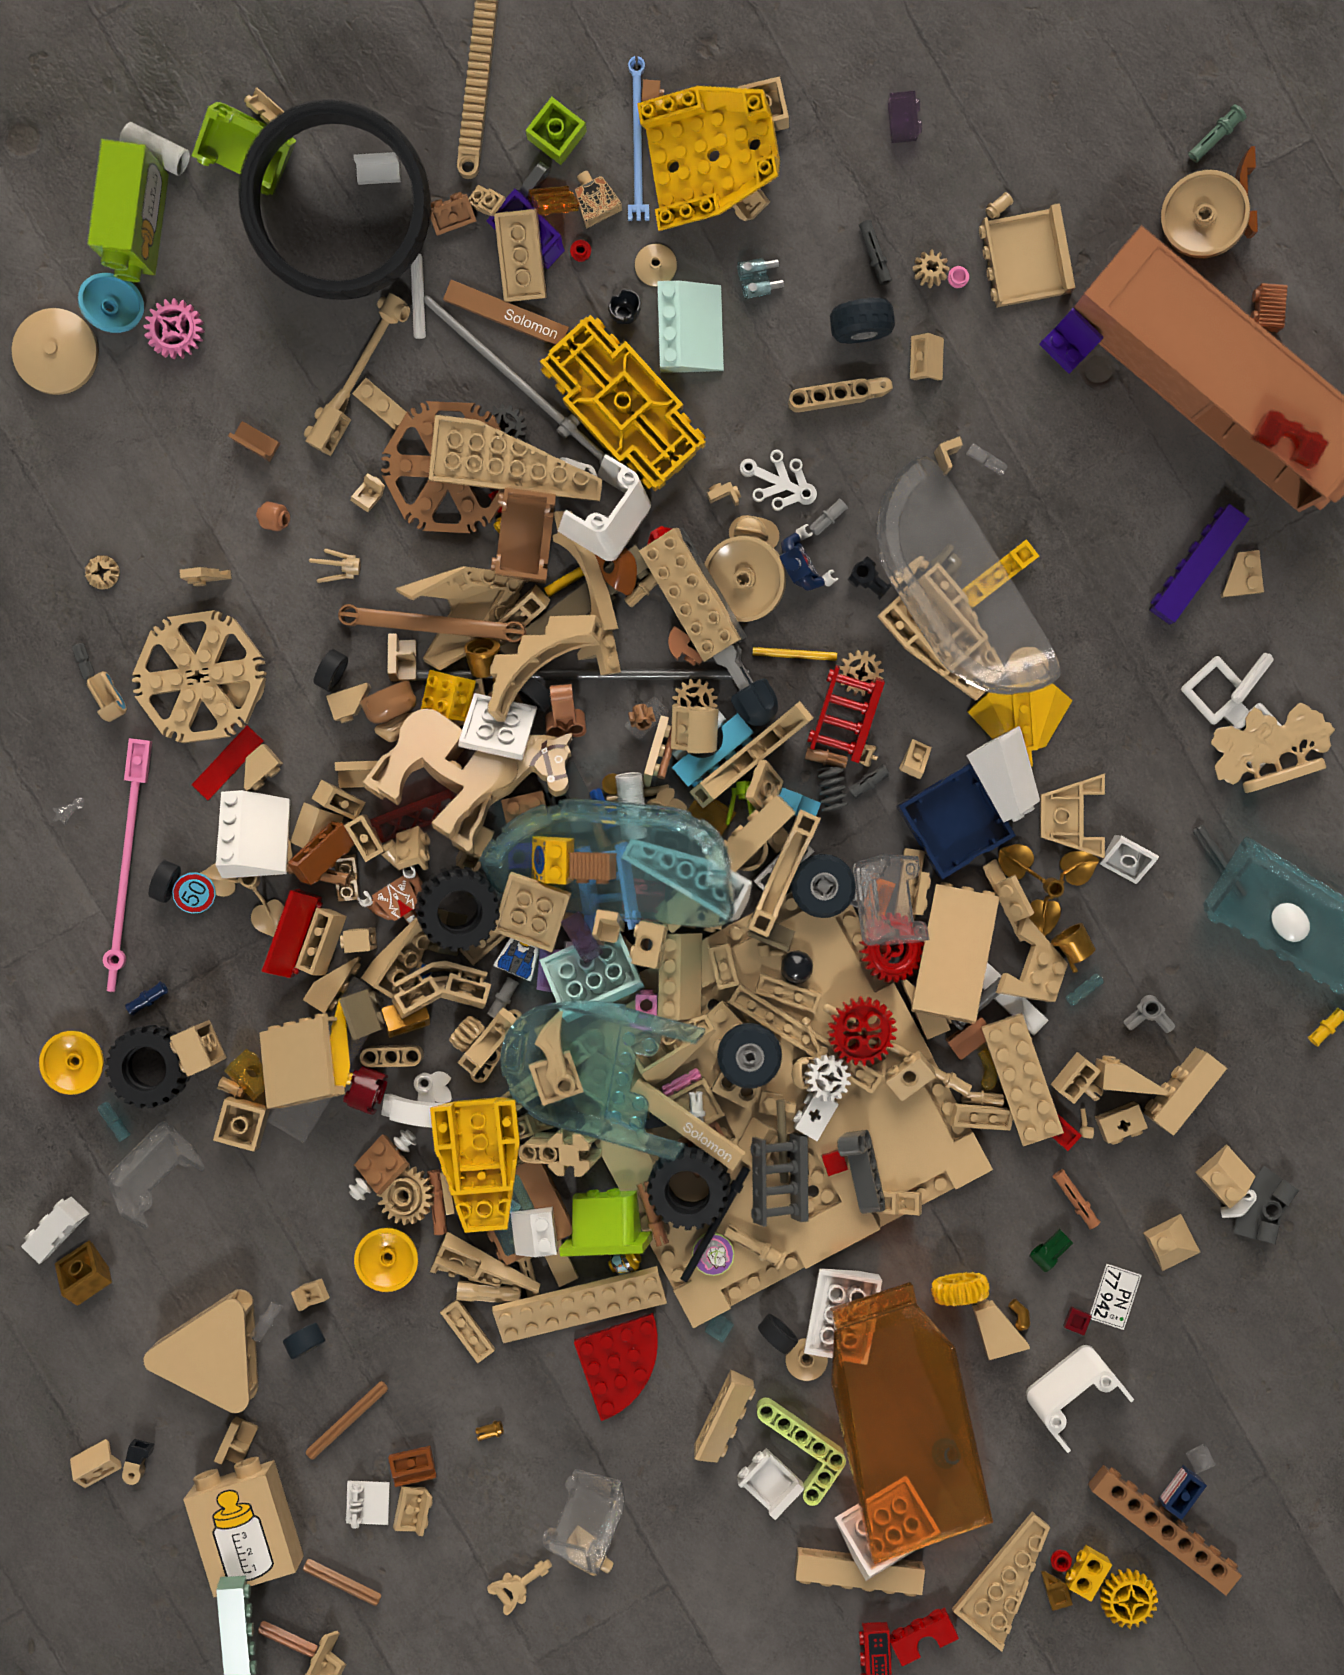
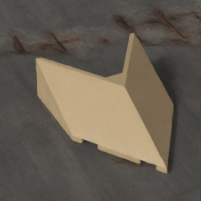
M463 566L398 587L396 591L411 600L419 596L445 598L448 600L451 608L448 617L497 622L514 606L520 596L521 588L528 581L495 575L494 570ZM437 633L423 660L440 671L466 656L464 651L466 643L482 637Z

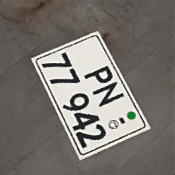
M1106 1264L1090 1313L1092 1315L1091 1320L1124 1330L1142 1275Z

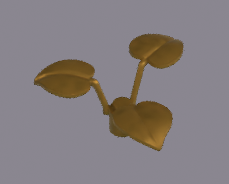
M1014 844L1002 847L998 854L999 865L1008 877L1016 875L1019 880L1024 877L1027 871L1043 882V889L1048 896L1044 898V901L1036 899L1030 903L1034 914L1028 918L1044 936L1053 930L1060 919L1061 908L1059 903L1054 900H1048L1063 894L1064 876L1071 885H1083L1092 877L1100 861L1096 856L1083 851L1068 852L1059 862L1060 868L1064 872L1060 874V878L1057 880L1053 877L1044 879L1029 869L1034 862V855L1031 849L1025 845Z

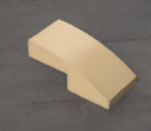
M883 1191L885 1210L883 1212H876L890 1215L908 1214L919 1216L922 1214V1193Z

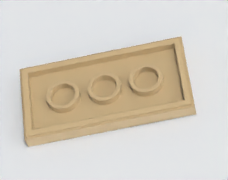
M537 209L494 213L504 301L547 298Z

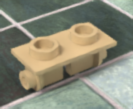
M257 87L252 97L248 95L244 99L246 107L252 109L256 114H260L267 124L284 112Z

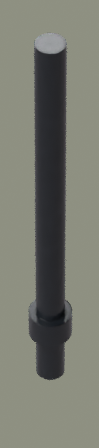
M743 1166L737 1178L732 1180L726 1208H724L719 1218H715V1222L709 1226L680 1277L684 1282L688 1283L737 1193L742 1191L744 1187L742 1184L750 1172L749 1168Z

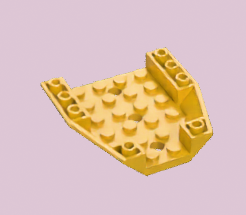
M695 86L637 103L640 124L646 129L659 205V208L655 209L659 231L718 216L778 177L780 157L774 121L764 90ZM755 139L760 140V146L756 150H751V142ZM713 151H719V157L716 161H710L709 159ZM673 162L679 163V168L676 172L669 171V167Z

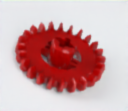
M887 913L886 918L883 915H879V921L876 919L871 920L874 927L870 925L865 926L869 933H861L866 938V941L859 942V944L865 946L864 949L859 950V953L866 954L861 961L869 962L864 968H873L870 975L878 974V980H882L885 977V982L887 983L891 980L897 983L899 978L905 981L907 975L913 976L912 969H919L917 962H921L920 955L923 952L921 947L924 946V942H920V939L923 938V934H917L920 928L918 926L913 928L914 921H908L906 915L901 917L899 913H895L893 917L891 913ZM888 933H898L895 938H885L882 940ZM905 940L906 953L899 962L889 963L892 957H899L903 953V941Z

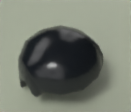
M623 289L619 295L612 296L608 307L610 317L618 324L634 322L641 311L639 295L632 290Z
M799 950L791 951L783 958L781 974L787 982L795 985L801 984L812 975L813 962L807 953Z

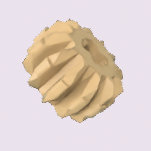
M932 249L929 252V256L927 253L922 252L921 258L915 259L916 265L913 266L912 270L917 273L914 276L915 280L922 279L920 282L921 286L928 282V288H932L933 282L935 285L940 286L941 280H946L947 275L945 273L949 271V267L945 264L948 260L947 258L940 259L941 252L935 256ZM928 266H929L930 268H933V267H934V268H935L934 272H933L932 270H927Z
M469 1016L452 1033L450 1042L457 1050L466 1052L484 1032L485 1027L478 1019Z

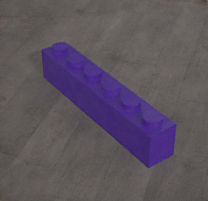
M1228 504L1223 508L1220 506L1212 516L1215 518L1211 525L1207 524L1200 533L1202 535L1201 539L1198 542L1195 541L1190 546L1188 557L1180 560L1175 567L1177 569L1173 577L1170 575L1164 582L1163 586L1165 588L1162 593H1157L1151 600L1152 606L1149 610L1169 625L1176 622L1250 518L1232 505Z

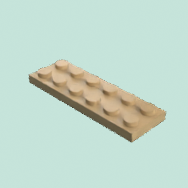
M1020 1013L981 1026L1022 1145L1026 1146L1064 1133L1023 1014Z

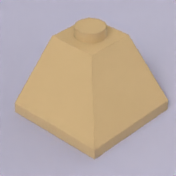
M1181 1214L1143 1232L1162 1271L1200 1253Z

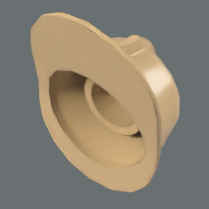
M743 515L731 523L729 537L752 536L766 541L774 548L779 541V530L770 520Z

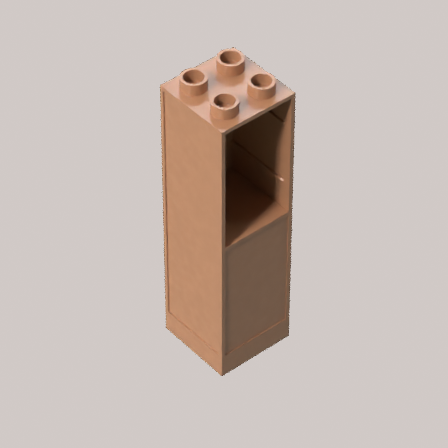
M1141 225L1074 306V309L1103 336V339L1098 344L1295 510L1301 512L1313 505L1321 510L1330 501L1336 503L1344 496V395Z

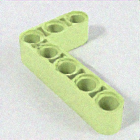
M760 1399L756 1405L758 1418L818 1460V1463L803 1483L804 1490L802 1495L806 1504L810 1506L819 1504L846 1465L843 1449L772 1399ZM768 1406L772 1410L770 1413L764 1414L761 1412V1409ZM783 1418L789 1420V1423L784 1426L778 1422ZM801 1430L805 1431L806 1435L804 1437H797L796 1433ZM815 1443L824 1444L821 1449L813 1448ZM833 1455L841 1456L838 1461L831 1460ZM822 1472L829 1473L827 1478H820L819 1474ZM811 1489L817 1491L813 1496H809L806 1493Z

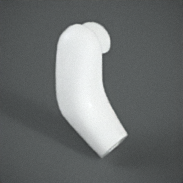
M1249 1189L1247 1194L1231 1209L1227 1206L1220 1207L1222 1218L1242 1217L1255 1203L1257 1199L1256 1193Z

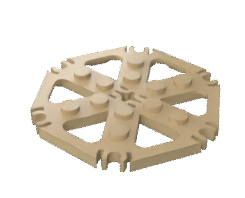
M215 610L167 617L170 622L163 619L162 622L165 624V629L161 631L159 627L155 626L153 627L154 631H150L132 676L141 675L140 678L135 677L132 679V682H140L141 687L133 690V692L142 695L135 696V698L162 735L171 738L174 732L177 733L175 740L177 742L191 743L231 737L228 732L235 735L234 724L237 723L241 728L245 727L244 723L248 724L266 681L264 677L258 679V676L266 675V672L258 671V666L265 664L263 660H256L264 658L236 619H232V617L227 615L226 620L222 622L221 617L223 613ZM203 621L206 624V631L195 653L179 631V628L182 624ZM229 634H234L246 649V657L241 660L218 663ZM156 645H162L179 669L148 672L146 665L153 648ZM198 672L200 674L206 675L204 678L200 679V682L196 679H192L193 677L198 675ZM248 681L250 683V690L242 708L236 709L219 685ZM180 691L170 717L162 719L150 702L151 696ZM203 701L217 720V727L213 730L193 732L190 728Z

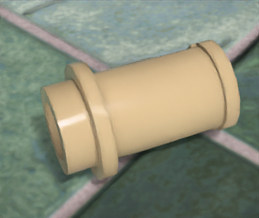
M1004 192L995 202L987 205L985 209L986 214L991 219L999 218L1000 213L1013 204V199L1010 194Z
M224 1076L220 1079L217 1087L219 1090L234 1095V1098H242L247 1088L244 1086V1083L234 1082Z

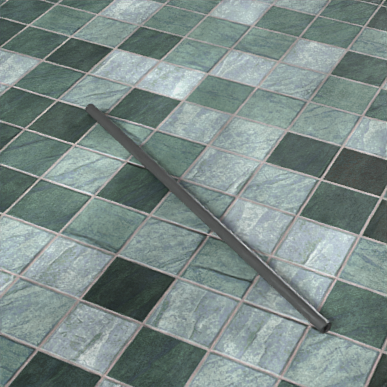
M599 669L538 670L531 676L536 680H733L728 669H621L620 673L602 676ZM416 670L415 681H427L429 670ZM435 670L472 680L481 679L474 677L470 670ZM493 676L483 678V680H493Z

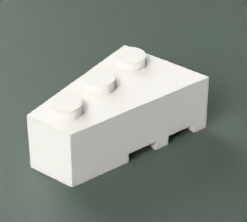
M74 1198L61 1199L53 1207L54 1210L40 1220V1226L36 1230H31L24 1239L26 1241L21 1247L39 1264L45 1261L89 1215Z

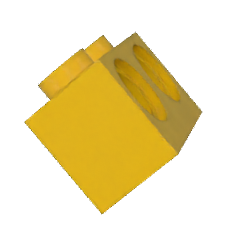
M1085 1545L1083 1550L1078 1552L1073 1568L1067 1571L1065 1582L1069 1590L1092 1602L1112 1564L1107 1556ZM1091 1560H1096L1094 1565L1088 1566ZM1079 1579H1086L1084 1583L1077 1584Z

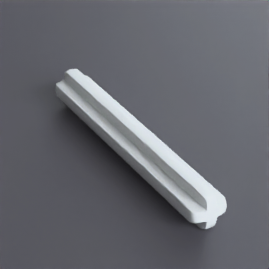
M418 254L411 265L413 332L416 339H423L426 337L423 298V258L421 254Z

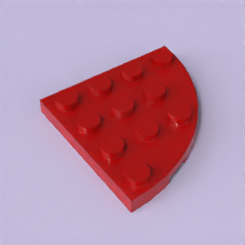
M653 1312L574 1339V1345L601 1421L618 1414L629 1406L644 1389L651 1376L658 1348V1332Z

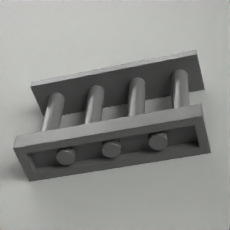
M790 1133L789 1142L766 1144V1140L752 1137L750 1151L752 1154L753 1208L751 1216L753 1223L766 1227L767 1217L791 1215L792 1219L799 1222L809 1221L808 1136L800 1133ZM790 1151L789 1163L766 1166V1153ZM790 1172L789 1185L766 1187V1174ZM790 1193L791 1204L789 1206L767 1208V1196Z

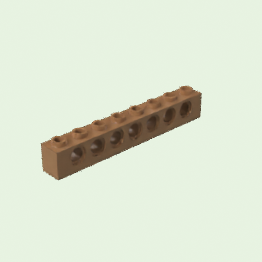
M1103 1465L1088 1483L1092 1492L1227 1596L1242 1576L1237 1570L1238 1565L1230 1558L1225 1560L1220 1556L1222 1553L1212 1544L1210 1547L1204 1543L1205 1539L1197 1532L1193 1534L1187 1530L1188 1526L1180 1519L1175 1521L1171 1518L1172 1514L1163 1506L1157 1507L1154 1504L1155 1501L1148 1494L1144 1493L1142 1495L1137 1491L1138 1487L1130 1480L1127 1482L1120 1478L1122 1475L1113 1467L1108 1469ZM1115 1486H1120L1118 1492H1111ZM1137 1499L1134 1505H1128L1130 1500ZM1153 1512L1152 1517L1145 1518L1147 1513ZM1170 1525L1167 1531H1162L1164 1526ZM1182 1538H1186L1185 1543L1178 1544ZM1203 1551L1201 1556L1195 1557L1197 1552ZM1220 1564L1216 1570H1212L1214 1565Z

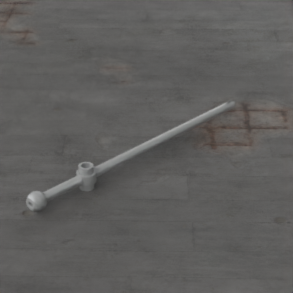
M430 296L423 297L424 303L559 423L560 426L556 430L563 438L566 439L568 435H572L600 460V466L605 455L614 459L610 453L605 454L577 429L580 422L574 415L571 414L568 418L562 416Z

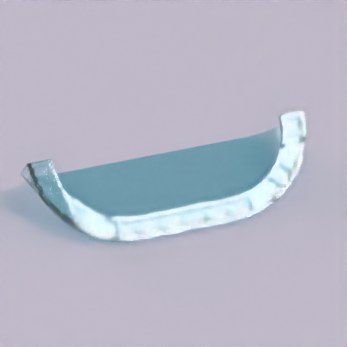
M588 799L559 800V805L550 807L542 804L520 814L503 826L501 829L502 833L496 840H490L479 859L491 885L503 895L511 872L532 879V836L575 838L574 852L616 853L617 877L616 879L609 880V884H596V880L590 879L589 883H576V879L566 885L545 883L572 893L566 910L567 913L596 916L597 910L618 912L622 919L706 928L718 927L728 923L733 918L735 912L730 858L722 837L706 820L692 817L689 811L679 808Z

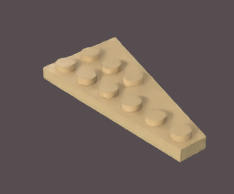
M1034 1512L1030 1513L952 1608L956 1615L1000 1651H1003L1007 1634L1010 1633L1012 1628V1621L1019 1610L1029 1584V1577L1031 1572L1034 1571L1036 1559L1042 1550L1050 1529L1049 1525Z

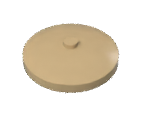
M1202 170L1189 174L1171 188L1164 200L1161 211L1164 235L1174 249L1186 256L1210 258L1220 255L1232 248L1244 234L1250 216L1249 199L1241 183L1227 173L1217 170Z
M48 308L33 313L21 323L13 338L12 359L17 372L27 384L43 393L62 395L79 389L91 378L98 363L99 348L94 332L82 318L68 310Z
M736 536L724 540L710 552L704 563L738 622L753 621L768 615L781 601L786 587V571L779 557L780 555L769 543L752 536Z

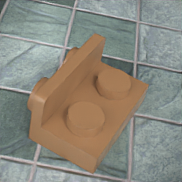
M458 192L450 195V200L442 202V199L431 202L430 219L437 236L476 222L467 194Z

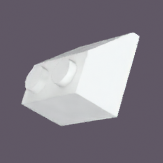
M553 1207L510 1212L516 1255L529 1257L557 1255L558 1243Z

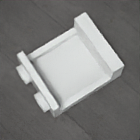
M765 1448L763 1452L759 1451L752 1459L753 1462L748 1468L745 1466L741 1469L737 1479L738 1485L741 1488L745 1487L769 1510V1515L776 1520L804 1490V1485L790 1469Z

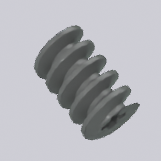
M840 767L817 769L823 771L817 777L824 780L818 786L825 788L819 794L826 797L820 802L827 805L821 811L842 809V807L848 805V802L841 801L847 794L840 792V790L846 788V785L839 784L840 781L845 779V777L838 775L844 769Z

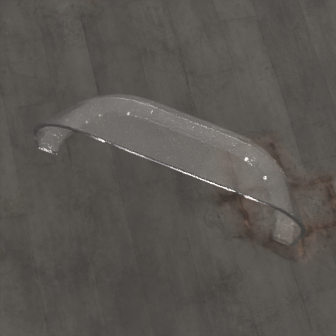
M921 456L914 458L896 475L891 486L884 494L877 517L876 539H879L881 552L879 556L883 568L929 645L942 664L951 673H956L965 680V683L986 692L1012 695L1014 693L1033 692L1054 683L1061 675L1059 661L1054 649L957 489L940 466L930 457Z

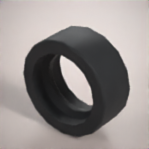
M334 649L330 650L317 668L314 684L328 692L332 691L346 670L348 657Z
M530 677L518 692L525 700L543 712L552 704L550 691L533 677Z
M166 860L162 861L152 877L148 891L149 897L162 903H167L173 895L172 890L175 882L180 878L181 867Z
M768 1314L758 1325V1329L763 1337L783 1354H789L798 1343L795 1334L772 1314Z

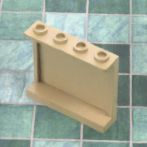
M1060 203L1051 205L1048 210L988 221L987 217L983 219L981 226H979V236L981 239H984L983 257L985 260H988L989 267L986 272L988 280L992 282L993 288H991L990 294L992 301L996 303V308L1071 294L1073 292L1075 282Z
M326 1013L317 1014L315 1019L301 1018L299 1023L285 1022L283 1027L279 1025L270 1026L267 1031L259 1033L267 1109L286 1108L345 1094L344 1086H335L328 1026L329 1022L337 1021V1017H328Z

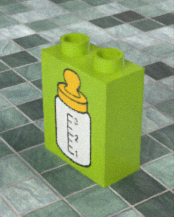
M101 139L88 245L101 257L102 265L114 270V277L128 282H140L141 274L156 276L169 174L146 145Z

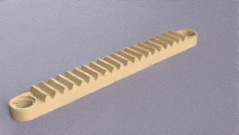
M476 0L457 160L458 171L465 179L476 177L480 168L499 0ZM472 162L474 169L470 172H465L462 169L463 164Z

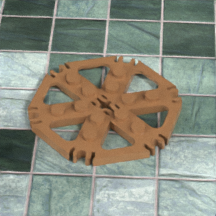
M426 401L429 410L425 403H420L423 409L422 412L418 414L415 408H411V413L414 416L412 418L410 412L407 411L382 454H390L391 457H382V460L388 461L390 466L387 469H381V471L391 475H382L404 519L407 520L408 518V523H412L415 518L419 519L418 529H422L426 522V526L422 531L472 533L469 529L470 525L471 530L477 532L478 530L475 526L477 521H480L483 527H486L487 522L484 517L487 518L489 524L494 519L501 507L498 506L499 494L504 493V490L499 489L490 506L483 508L471 486L428 480L415 503L410 505L405 502L396 482L401 476L429 478L435 415L439 411H459L464 414L465 419L479 420L495 429L502 430L494 415H492L488 422L486 421L491 416L489 411L481 417L479 411L482 407L477 405L474 408L475 403ZM415 427L430 456L402 455L398 452V444L408 428ZM448 491L461 514V521L458 524L436 523L433 520L435 512Z

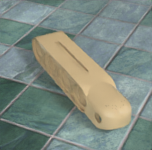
M880 377L799 388L791 392L788 405L794 412H804L861 403L867 399L883 397L893 389V385L889 378ZM862 386L866 389L867 393L860 395L856 392V388ZM843 390L846 396L838 398L835 395V391ZM814 394H823L825 400L821 402L816 401ZM800 396L803 398L804 403L796 405L792 399Z

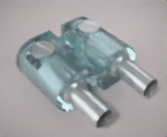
M763 258L737 263L739 280L742 282L741 288L745 299L769 295L772 289L784 287L783 280L770 282L766 274L767 269L779 267L778 259L764 261Z

